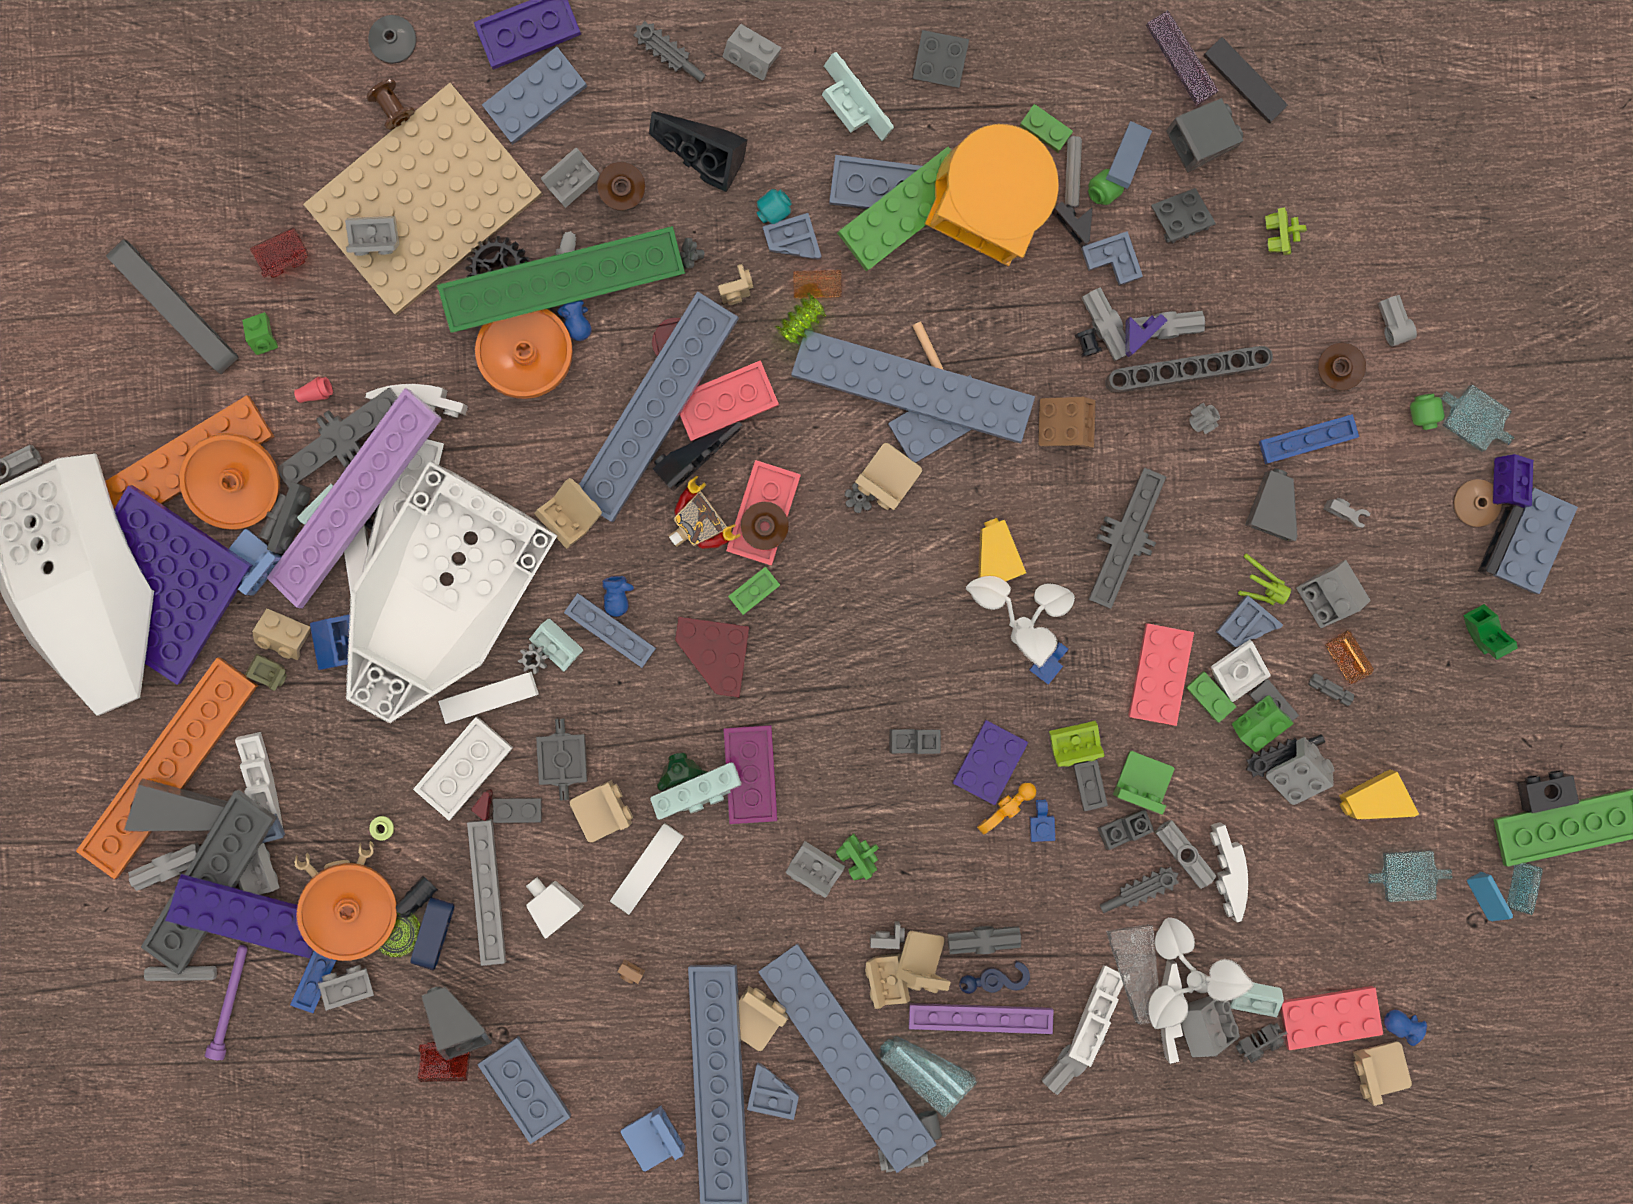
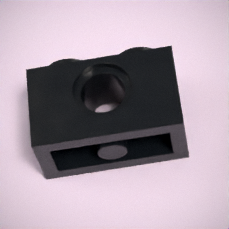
M1563 770L1548 772V776L1540 778V775L1525 777V781L1517 783L1523 811L1536 813L1579 804L1574 776L1565 774ZM1549 785L1550 793L1545 796L1544 790Z

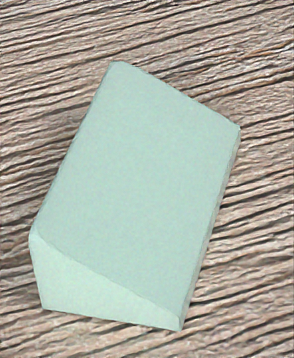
M551 619L543 622L529 639L538 648L544 646L542 652L545 655H549V658L563 671L583 652V648Z
M1253 983V987L1248 992L1230 1002L1231 1009L1277 1018L1284 998L1281 988Z

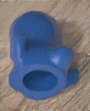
M582 300L567 303L557 311L560 316L565 318L564 325L570 337L575 341L587 339L592 332L590 323L583 316V313L587 312L588 308L583 306L584 302Z
M613 576L604 579L603 588L607 591L604 594L605 611L614 617L622 616L629 607L625 591H632L634 587L627 583V579L624 576Z
M1395 1009L1389 1011L1384 1017L1386 1029L1399 1038L1405 1037L1411 1046L1417 1045L1426 1034L1427 1023L1425 1021L1418 1022L1416 1015L1409 1019L1406 1014Z

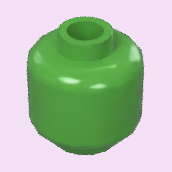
M1110 169L1102 170L1089 182L1088 194L1096 204L1108 205L1122 195L1124 187L1106 179Z
M1434 393L1414 397L1415 401L1410 404L1413 424L1422 426L1423 430L1438 427L1437 422L1445 418L1441 398L1435 397Z

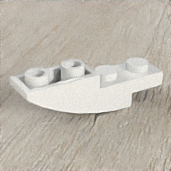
M391 385L366 393V398L372 400L387 388H391L395 395L399 397L404 388L411 390L434 412L435 408L443 409V414L458 418V414L466 415L468 408L463 403L446 399L447 390L430 385Z
M1219 822L1211 825L1213 832H1210L1211 840L1214 846H1218L1220 855H1217L1219 864L1222 869L1225 868V871L1217 873L1219 880L1216 881V886L1221 895L1224 894L1226 903L1223 904L1226 915L1234 921L1240 922L1245 912L1248 896L1246 858L1242 845L1238 842L1231 843L1226 826Z

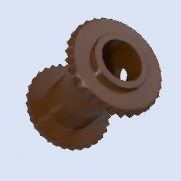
M388 79L371 88L367 93L366 99L368 102H378L388 117L385 127L392 130L402 125L403 121H408L410 116L414 114V109L412 107H403L393 92L396 82Z

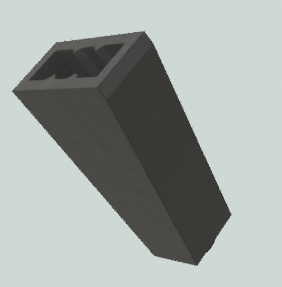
M142 778L124 830L211 831L228 801Z

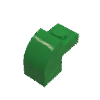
M1485 604L1463 615L1470 636L1484 655L1489 653L1498 660L1518 649L1516 641L1502 630L1498 615Z

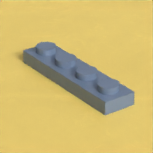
M577 593L564 612L641 668L644 667L656 650V647L579 593Z

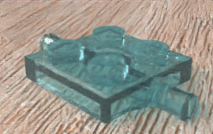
M1474 385L1468 386L1464 394L1458 399L1448 391L1441 397V400L1452 406L1443 426L1481 452L1485 451L1491 441L1499 438L1507 445L1514 439V436L1503 430L1505 421L1512 411Z
M1431 850L1383 853V873L1368 874L1370 884H1384L1385 897L1388 902L1436 899L1438 879H1452V875H1450L1452 874L1451 869L1437 870L1434 864V851Z

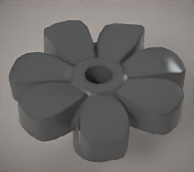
M685 238L682 245L683 252H680L684 268H693L694 260L704 258V250L696 249L697 243L693 242L692 238Z
M857 483L852 485L853 490H846L845 496L850 499L845 504L848 508L854 506V512L860 513L862 507L866 511L871 509L872 505L869 501L875 500V496L872 494L867 496L857 488L859 486Z

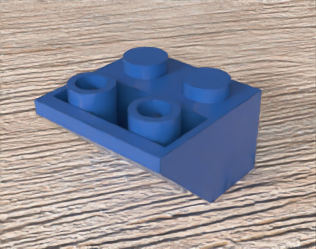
M350 615L310 623L318 670L348 665Z

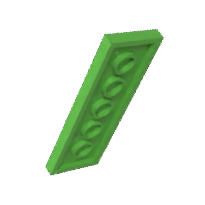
M949 146L837 232L865 271H868L925 226V221L935 200L937 173L943 160L951 152Z
M1633 788L1581 799L1579 804L1536 813L1522 812L1493 819L1503 865L1508 867L1633 839Z

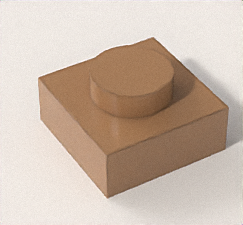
M624 959L618 970V973L621 974L620 977L631 984L633 982L638 984L645 970Z

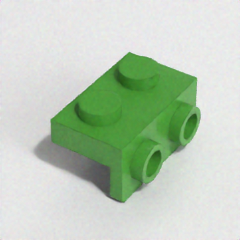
M1268 695L1234 721L1232 726L1239 738L1254 752H1258L1294 723L1276 705L1273 698Z

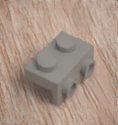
M740 24L727 40L723 58L755 77L764 80L769 67L779 56L781 47Z
M575 148L542 176L541 180L566 208L594 184L600 174L585 159L579 149Z
M395 216L347 218L345 220L349 245L346 247L347 253L354 252V255L362 256L372 251H378V254L385 255L393 253V250H396L399 246Z
M804 841L791 860L786 874L791 876L793 880L810 888L814 893L826 898L845 866Z
M264 843L260 845L238 881L240 890L261 895L280 888L277 874L274 872L270 862L269 851Z
M360 965L347 968V973L337 976V973L333 972L322 976V981L318 982L325 1010L374 996L366 967L361 968Z

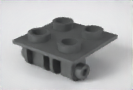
M922 30L913 79L959 88L969 39Z
M1196 188L1151 205L1166 232L1164 234L1166 243L1171 242L1173 244L1182 237L1188 238L1190 234L1193 236L1199 231H1206L1210 226L1216 225Z
M1270 1023L1261 1029L1268 1042L1258 1030L1257 1034L1263 1045L1259 1044L1252 1033L1251 1038L1257 1048L1249 1036L1238 1041L1239 1044L1235 1047L1240 1055L1242 1053L1245 1054L1243 1062L1249 1060L1253 1063L1263 1057V1051L1269 1048L1271 1051L1282 1047L1286 1042L1287 1031L1279 1035L1278 1033L1282 1032L1277 1023L1274 1025Z

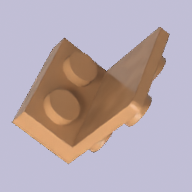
M1087 397L1040 399L1039 446L1094 448L1095 400Z

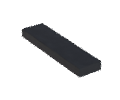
M1223 37L1203 55L1269 124L1288 106Z

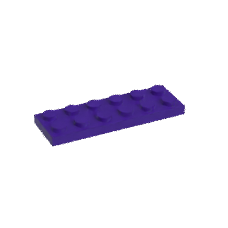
M180 875L165 921L310 958L313 951L303 939L297 924L298 905L191 876Z

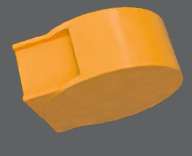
M996 124L976 130L951 150L943 160L935 182V200L925 225L1010 266L1012 259L1017 256L1020 258L1024 257L1034 231L1048 219L1055 206L1058 195V174L1052 156L1038 138L1019 127Z

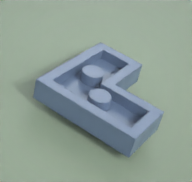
M1128 231L1081 248L1088 271L1111 264L1119 286L1143 277Z

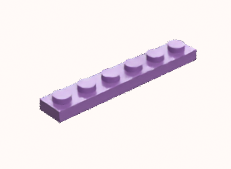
M909 1003V1029L1053 1034V1009Z

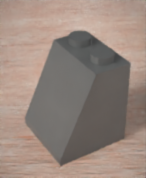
M1222 98L1176 117L1166 130L1187 173L1237 148L1244 141L1240 126L1235 125L1232 119L1231 108L1227 103L1224 104Z
M434 987L429 989L427 994L422 995L437 1051L445 1060L492 1044V1040L485 1029L446 987Z

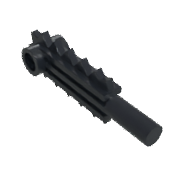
M1322 734L1308 739L1311 744L1316 746L1325 743ZM1295 737L1292 740L1287 739L1285 745L1278 742L1277 749L1270 746L1268 752L1261 749L1259 756L1252 753L1251 758L1246 760L1248 764L1246 770L1251 771L1252 777L1257 775L1264 777L1265 771H1269L1297 756V739Z

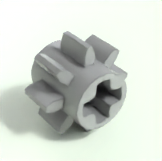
M1202 403L1190 411L1192 416L1189 418V421L1195 431L1201 432L1203 430L1207 434L1219 426L1217 421L1220 419V415L1213 405L1206 407Z
M530 644L529 651L526 649L520 651L523 654V658L518 660V662L524 664V672L533 669V673L536 674L539 672V666L547 668L544 661L550 656L542 652L544 646L535 649V645ZM536 654V661L538 662L532 664L531 655Z

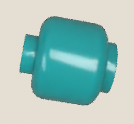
M771 189L757 201L759 210L756 214L763 223L776 224L791 213L790 206L792 202L783 190Z

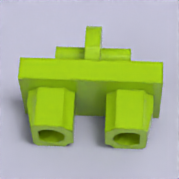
M1279 208L1278 213L1265 216L1267 230L1280 228L1279 237L1268 238L1269 252H1283L1284 255L1291 254L1290 235H1293V242H1300V233L1307 231L1306 225H1299L1298 217L1291 218L1292 226L1289 227L1286 208Z

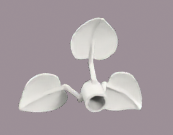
M985 576L973 580L966 586V590L970 592L974 600L987 609H998L1005 602L1007 603L1010 617L1009 625L1013 627L1011 640L1019 646L1031 661L1042 667L1048 657L1054 652L1057 640L1054 634L1046 628L1038 627L1034 629V623L1043 609L1053 617L1066 614L1073 606L1074 594L1070 590L1056 584H1043L1036 589L1034 594L1035 601L1041 606L1038 607L1032 619L1021 617L1015 620L1011 599L1007 597L1011 588L1004 580L994 576Z
M1167 918L1163 921L1156 934L1155 947L1157 952L1168 960H1173L1179 956L1191 973L1187 977L1188 988L1179 989L1175 993L1172 987L1164 985L1152 994L1149 1002V1017L1155 1029L1174 1027L1185 1020L1188 1014V1003L1185 998L1180 996L1182 993H1192L1194 990L1199 993L1208 992L1212 998L1218 1001H1229L1242 996L1254 985L1241 967L1230 960H1220L1213 964L1210 969V977L1197 971L1183 955L1194 949L1195 940L1193 933L1183 922L1175 918Z

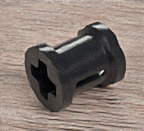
M1095 328L1079 332L1075 335V338L1079 339L1083 352L1081 354L1082 358L1102 352V347L1098 346L1094 334L1096 332Z

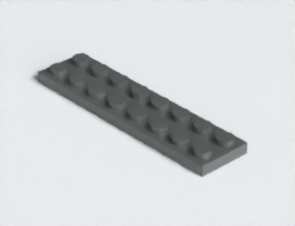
M240 790L234 791L184 875L235 888L277 817ZM173 893L141 948L179 975L191 961L207 932L165 921L174 896Z

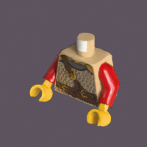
M695 476L688 482V487L680 495L675 507L674 521L679 528L668 535L671 541L678 547L688 539L694 547L698 546L701 549L719 548L727 542L739 538L740 534L735 536L732 534V528L736 525L728 527L725 525L701 492L706 484L703 483L700 487L697 486L695 480L698 476Z

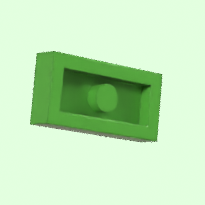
M1035 104L1020 123V127L1033 134L1058 153L1073 132V130Z
M764 567L728 597L744 615L777 589L780 584L770 571Z
M1204 671L1185 687L1218 723L1236 708L1234 703Z

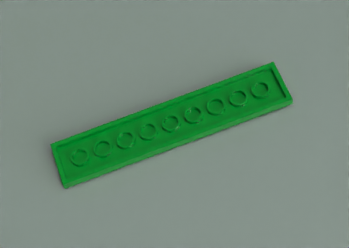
M671 226L439 284L437 287L449 329L452 333L685 274L674 229Z

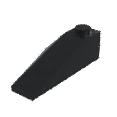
M657 111L651 113L649 135L669 152H675L684 160L683 164L688 168H694L701 174L700 178L705 183L727 192L744 161L748 139L725 129Z
M737 422L674 450L667 456L663 453L654 461L656 466L653 470L672 491H675L743 428V425Z

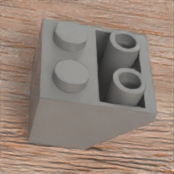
M1346 560L1325 569L1296 587L1320 628L1359 612L1371 601Z
M1208 996L1188 1003V1014L1185 1020L1181 1022V1026L1192 1057L1217 1056L1240 1037L1229 1001H1218Z

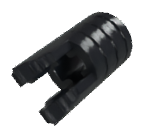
M422 876L396 905L397 913L405 918L412 916L420 907H423L438 889Z

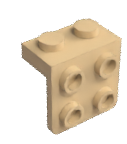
M884 443L855 482L859 485L857 488L867 496L872 494L878 498L877 503L886 510H889V508L895 510L921 474L922 468L889 443Z
M569 478L564 482L556 495L537 509L534 514L550 531L557 535L556 538L567 549L589 531L602 512L598 505L582 490L581 486Z
M612 780L570 801V806L588 842H594L619 829L623 830L632 824V813L627 805L624 806L621 797H623L619 786L614 784Z
M910 931L906 938L895 977L907 982V987L920 991L921 987H924L925 990L937 993L938 990L948 991L951 982L935 974L945 942L944 937Z
M748 986L739 999L741 1040L756 1050L762 1051L778 1027H783L787 1021L788 1014L786 1013V1008L776 1001L774 1003L770 1001L761 990Z
M1393 1041L1353 1052L1355 1057L1354 1067L1361 1080V1094L1372 1105L1383 1104L1381 1095L1411 1087L1412 1082L1400 1042Z

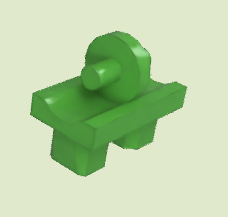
M852 834L836 851L840 860L845 861L851 857L855 862V865L848 869L853 880L863 877L867 880L877 870L874 865L878 860L874 854L879 849L877 844L869 846L866 840L860 842L856 835Z

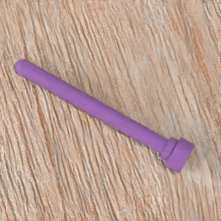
M240 945L237 949L214 1041H211L210 1045L206 1048L205 1057L212 1060H224L227 1049L223 1042L248 950L245 945Z

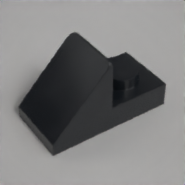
M1060 202L1053 209L1052 214L1081 248L1086 246L1090 241L1092 208L1077 219L1075 217L1077 215L1075 210L1069 204L1065 205L1063 202Z

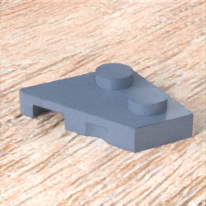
M808 213L779 221L776 224L763 226L770 252L817 260L822 259Z
M1246 595L1216 630V633L1233 647H1238L1248 640L1256 639L1272 630L1281 628L1283 624L1251 597Z
M757 1063L747 1110L794 1120L799 1094L761 1063Z

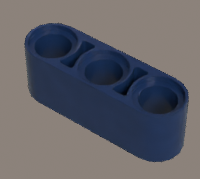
M433 897L430 898L410 964L435 970L455 904Z

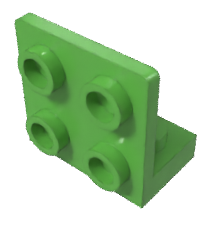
M1129 751L1113 795L1163 815L1166 805L1162 804V800L1174 772V767L1134 751Z

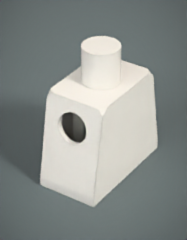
M536 877L526 886L534 896L526 906L545 939L584 906L557 881L545 887Z

